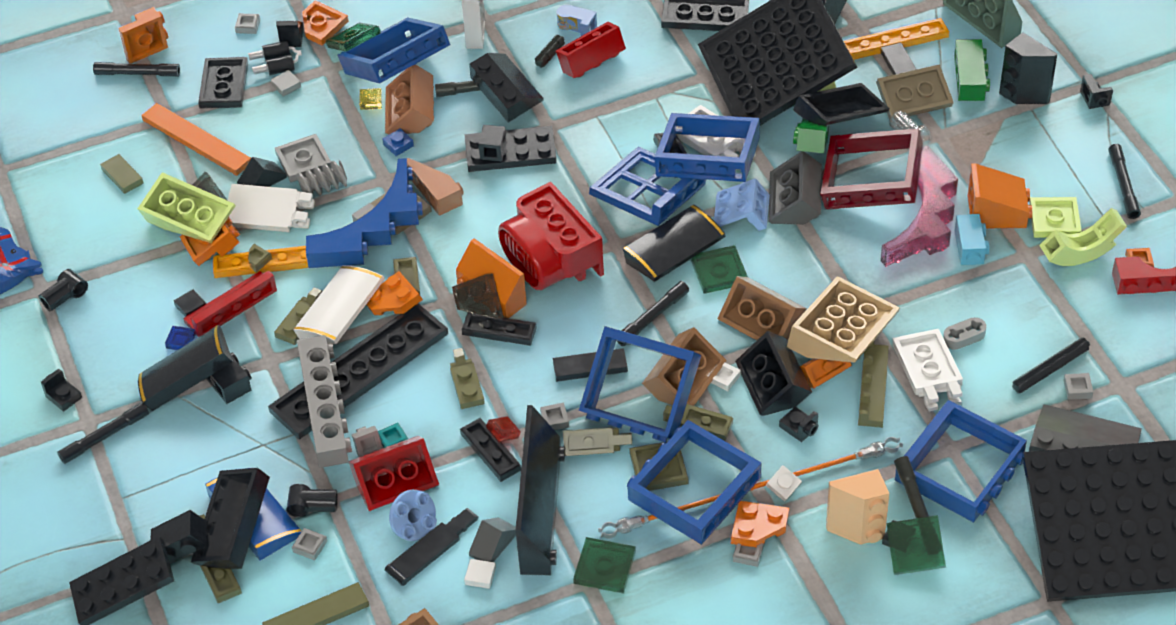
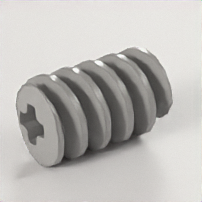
M340 160L339 166L335 161H331L330 168L327 164H323L322 171L317 166L314 167V174L308 169L305 171V177L302 173H297L302 192L313 194V191H316L320 196L322 195V188H325L328 193L330 192V185H333L336 190L339 189V182L345 187L347 186L346 173Z

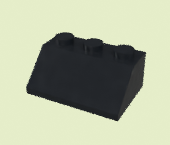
M1021 33L1005 45L999 94L1015 104H1048L1051 99L1058 54L1027 34Z
M486 53L469 64L470 78L508 123L544 101V98L506 54Z
M770 331L763 334L735 360L761 416L794 408L812 393L793 351L787 347V338Z

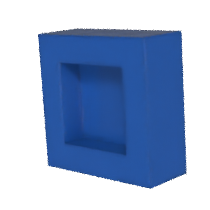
M400 128L382 138L383 145L395 156L414 146L413 139Z

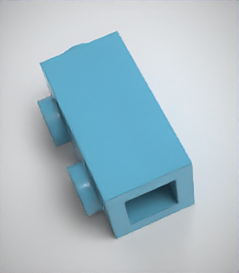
M980 214L956 215L954 231L960 264H984L985 254H989V242L984 240L986 226L985 223H981Z

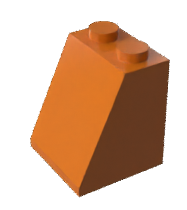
M971 163L967 192L969 214H980L981 223H985L986 229L1027 228L1028 219H1032V205H1028L1030 189L1026 188L1025 179Z

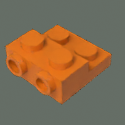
M154 7L134 15L136 21L118 28L126 60L129 64L168 48L166 39L169 36L163 27L165 19L160 11L157 12Z
M229 217L212 243L185 235L180 236L192 260L198 266L209 260L216 252L223 257L240 243L237 239L240 233L232 225L233 222Z

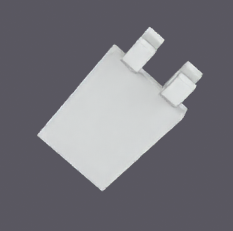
M702 105L688 113L716 115ZM676 134L679 140L699 153L711 156L739 157L735 152L739 151L741 154L746 139Z
M232 184L227 201L236 205L229 216L235 228L290 232L291 227L309 229L310 218H308V212L296 211V209H314L315 200L312 199V193L300 192L297 189Z
M939 329L893 338L892 345L915 395L924 398L925 406L929 412L938 410L936 402L939 401L937 393L947 392L948 400L962 405L959 397H962L961 386L963 378Z

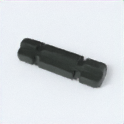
M555 35L552 41L535 57V64L541 68L544 67L556 54V50L565 44L564 37Z

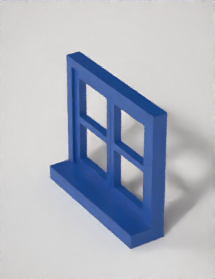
M637 147L590 186L589 195L659 226L706 184V179L680 178L681 180L668 190L654 183L661 177L656 176V173L648 180L630 173L629 171L641 161L655 167V154ZM621 178L640 186L628 197L609 190ZM645 190L662 196L653 204L652 209L633 200Z

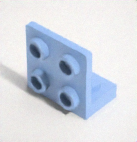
M756 178L717 192L714 221L721 227L747 217L748 221L758 231L766 229L770 195Z

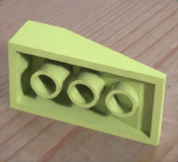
M162 172L137 209L147 222L155 226L212 243L236 205Z

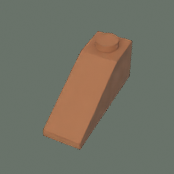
M407 158L408 167H412L413 184L439 216L463 205L462 195L464 192L460 183H456L450 175Z

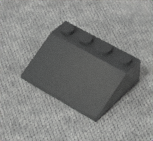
M1043 404L1034 429L1029 452L1138 443L1142 428Z

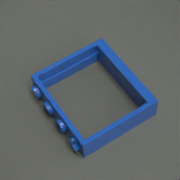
M407 17L341 52L337 56L345 74L380 84L451 44L443 25ZM410 30L411 35L406 37L405 32ZM379 70H382V76H379Z
M671 113L655 154L656 176L746 182L760 139L759 118ZM676 134L746 138L740 157L669 153ZM736 169H740L742 174L736 173Z
M604 326L578 411L587 413L586 418L599 422L600 418L607 419V425L621 429L622 425L630 426V432L644 436L645 431L653 433V439L666 443L667 438L671 439L674 431L681 424L701 355L694 351ZM616 341L686 361L666 429L596 409Z
M948 400L904 456H908L921 495L974 523L979 515L983 516L986 513L990 500L992 498L996 499L999 496L1003 487L1002 484L1005 481L1009 482L1017 464H1023L1022 455L1025 452L1027 440ZM951 424L1009 454V457L974 502L915 471ZM896 469L895 481L903 485Z
M687 420L682 427L676 428L673 436L667 443H663L659 447L657 454L644 463L642 470L636 476L634 475L627 483L628 500L702 545L760 480L762 463ZM688 441L695 443L741 470L737 477L698 520L646 489L649 483Z

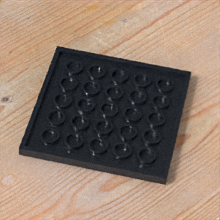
M770 0L698 44L731 116L759 118L760 125L794 106L799 95L817 92L858 68L822 0Z
M1176 440L1023 452L1022 459L1047 602L1176 591Z

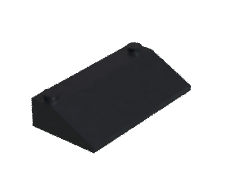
M527 405L516 519L520 575H551L552 565L557 564V550H553L560 461H565V447H561L560 436L533 405Z

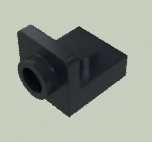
M1092 74L1083 75L1080 92L1088 108L1093 109L1109 106L1113 89L1112 87L1100 89L1099 83L1094 80Z
M60 369L49 374L41 381L45 397L63 412L82 398L81 392L65 379L63 371Z
M795 406L779 420V427L800 442H803L808 436H813L818 430V413L813 411L810 415H807Z

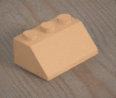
M879 469L829 481L826 517L827 531L860 545L875 543L883 539L886 531L889 491Z

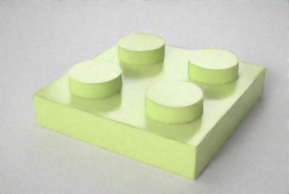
M1030 197L1029 205H1032L1031 221L1034 238H1047L1055 230L1065 234L1082 232L1076 197Z

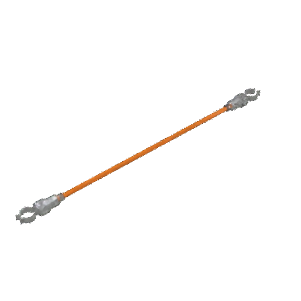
M889 437L885 440V443H871L868 447L861 448L852 455L793 472V474L800 476L853 459L878 458L884 455L885 451L889 453L897 452L899 447H903V443H899L898 447L894 449L885 447L887 442L893 441L898 443L900 441V437L898 439ZM769 480L756 483L751 490L766 486ZM716 495L710 498L686 504L677 508L684 511L707 503L714 502L720 495ZM653 515L625 517L619 519L616 524L613 522L604 523L602 528H598V532H602L607 526L616 528V531L612 534L601 533V538L610 539L614 538L617 532L621 534L629 533L633 529L642 527L645 523L658 518Z

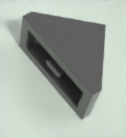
M499 517L482 520L469 550V556L476 560L494 562L516 536V527Z

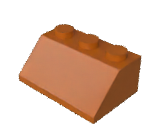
M473 238L456 268L457 285L461 290L473 295L479 303H484L494 314L500 315L503 318H510L527 304L524 273Z

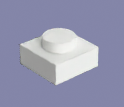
M782 465L767 482L766 487L785 502L802 481Z

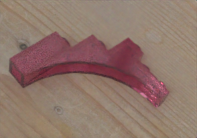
M928 145L924 146L922 150L918 179L922 205L910 226L899 236L882 245L881 262L885 267L898 263L911 255L918 254L922 250H926L929 255L944 251L950 245L951 230L946 224L953 221L955 205L950 198L957 194L958 178Z

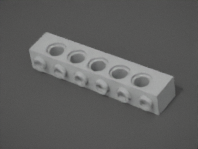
M326 335L299 339L297 344L319 468L349 463L347 453L352 452L350 438H344V433H348L346 418L341 419L340 414H345L342 399L337 400V395H341L339 380L334 381L333 378L338 376L336 362H330V358H335L332 344H327Z

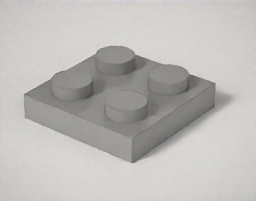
M316 134L275 147L276 156L290 183L298 180L297 173L299 172L305 177V171L308 169L314 174V167L316 166L321 171L323 164H327L329 168L331 167V160Z

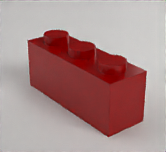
M606 22L556 50L563 73L572 78H578L591 68L600 66L607 59L618 56L626 47L620 27L611 22Z

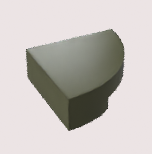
M253 244L249 249L248 260L251 269L257 273L272 259V256L268 251Z

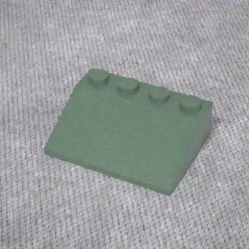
M943 0V4L1001 48L1021 34L1023 21L1013 0Z

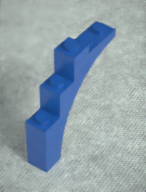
M407 158L398 159L396 174L391 187L384 198L370 212L359 220L340 229L306 236V257L309 268L364 265V255H368V246L392 245V235H396L395 226L419 225V215H423L422 202L417 200V193H413V185H409V181H413L412 167H408Z

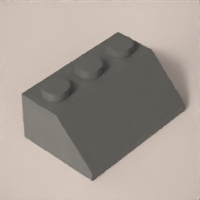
M801 151L770 171L769 222L771 224L804 225L821 214L822 164L806 152Z

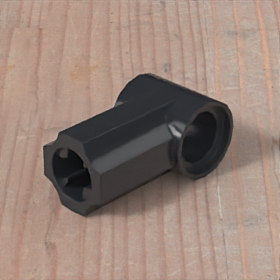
M66 269L60 273L57 282L39 294L38 297L40 302L50 312L71 297L79 298L83 296L88 289V283L72 269Z
M294 484L289 487L286 507L289 515L304 517L308 512L337 511V490L310 489V487L304 484Z

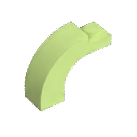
M1111 208L1093 226L1083 232L1065 234L1058 230L1053 231L1040 244V247L1051 263L1060 266L1079 265L1097 259L1116 246L1114 239L1127 225L1118 211Z

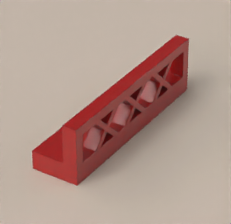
M269 270L265 273L257 272L184 317V323L198 337L218 325L222 326L276 292L274 275Z

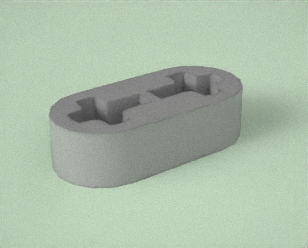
M975 317L947 327L944 331L943 339L949 349L963 348L984 339L986 323L982 319Z

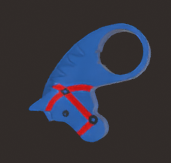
M0 227V294L18 285L26 277L42 274L43 269L39 268L42 266L40 261L31 259L29 250L25 251L14 243L8 229Z

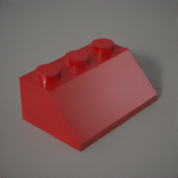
M420 436L348 461L368 511L393 503L404 491L412 489L425 491L439 485L425 440Z

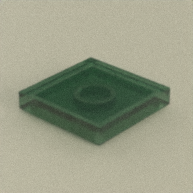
M359 22L327 39L325 42L328 48L348 51L380 34L381 30L377 25Z
M735 245L701 252L690 259L703 294L732 288L737 276L748 277Z
M938 515L886 523L894 575L946 568Z
M586 537L573 583L624 593L635 557L636 546Z

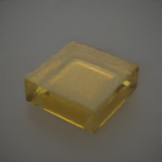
M381 88L360 89V110L382 109Z

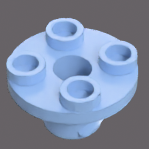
M414 489L407 490L394 500L389 513L390 526L393 532L404 540L416 541L435 528L437 524L436 509L428 493Z

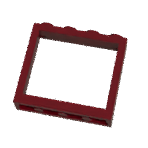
M919 128L830 136L820 193L825 210L915 203L923 150V141ZM909 149L905 181L834 186L839 154Z

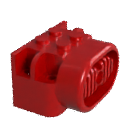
M551 181L519 197L516 201L517 215L502 222L498 227L499 241L507 259L514 267L524 273L525 281L535 290H544L565 278L573 276L581 282L586 279V270L591 267L600 277L604 275L601 235Z

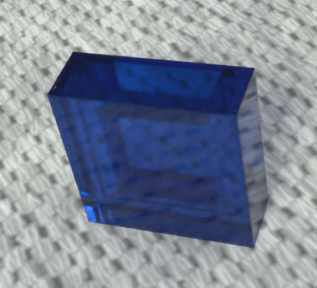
M172 325L165 341L166 349L179 350L192 342L196 336L195 329Z

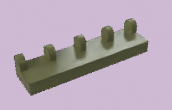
M873 341L864 352L858 426L883 428L889 346L875 345V341Z

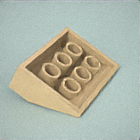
M837 276L793 324L787 347L807 358L855 363L899 312L900 307Z

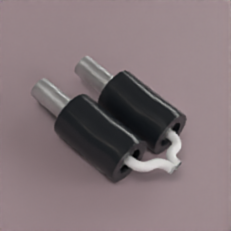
M287 40L263 45L262 50L248 53L250 60L265 58L266 61L264 65L252 67L253 74L269 72V75L295 70L294 63L302 55L301 50L298 51L294 47L288 46ZM290 50H293L295 53H297L295 56V60L292 59Z

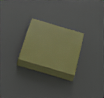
M665 442L629 448L635 476L642 470L644 463L657 454L659 447ZM681 450L646 487L647 490L652 491L689 484Z

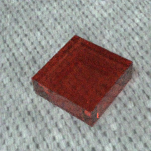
M508 416L490 419L486 424V427L498 442L518 439L521 433Z

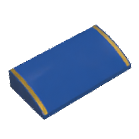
M217 478L205 483L210 498ZM266 489L249 544V548L260 561L296 540L302 532L268 489Z

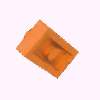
M811 359L800 367L810 388H816L848 369L852 364L851 362Z

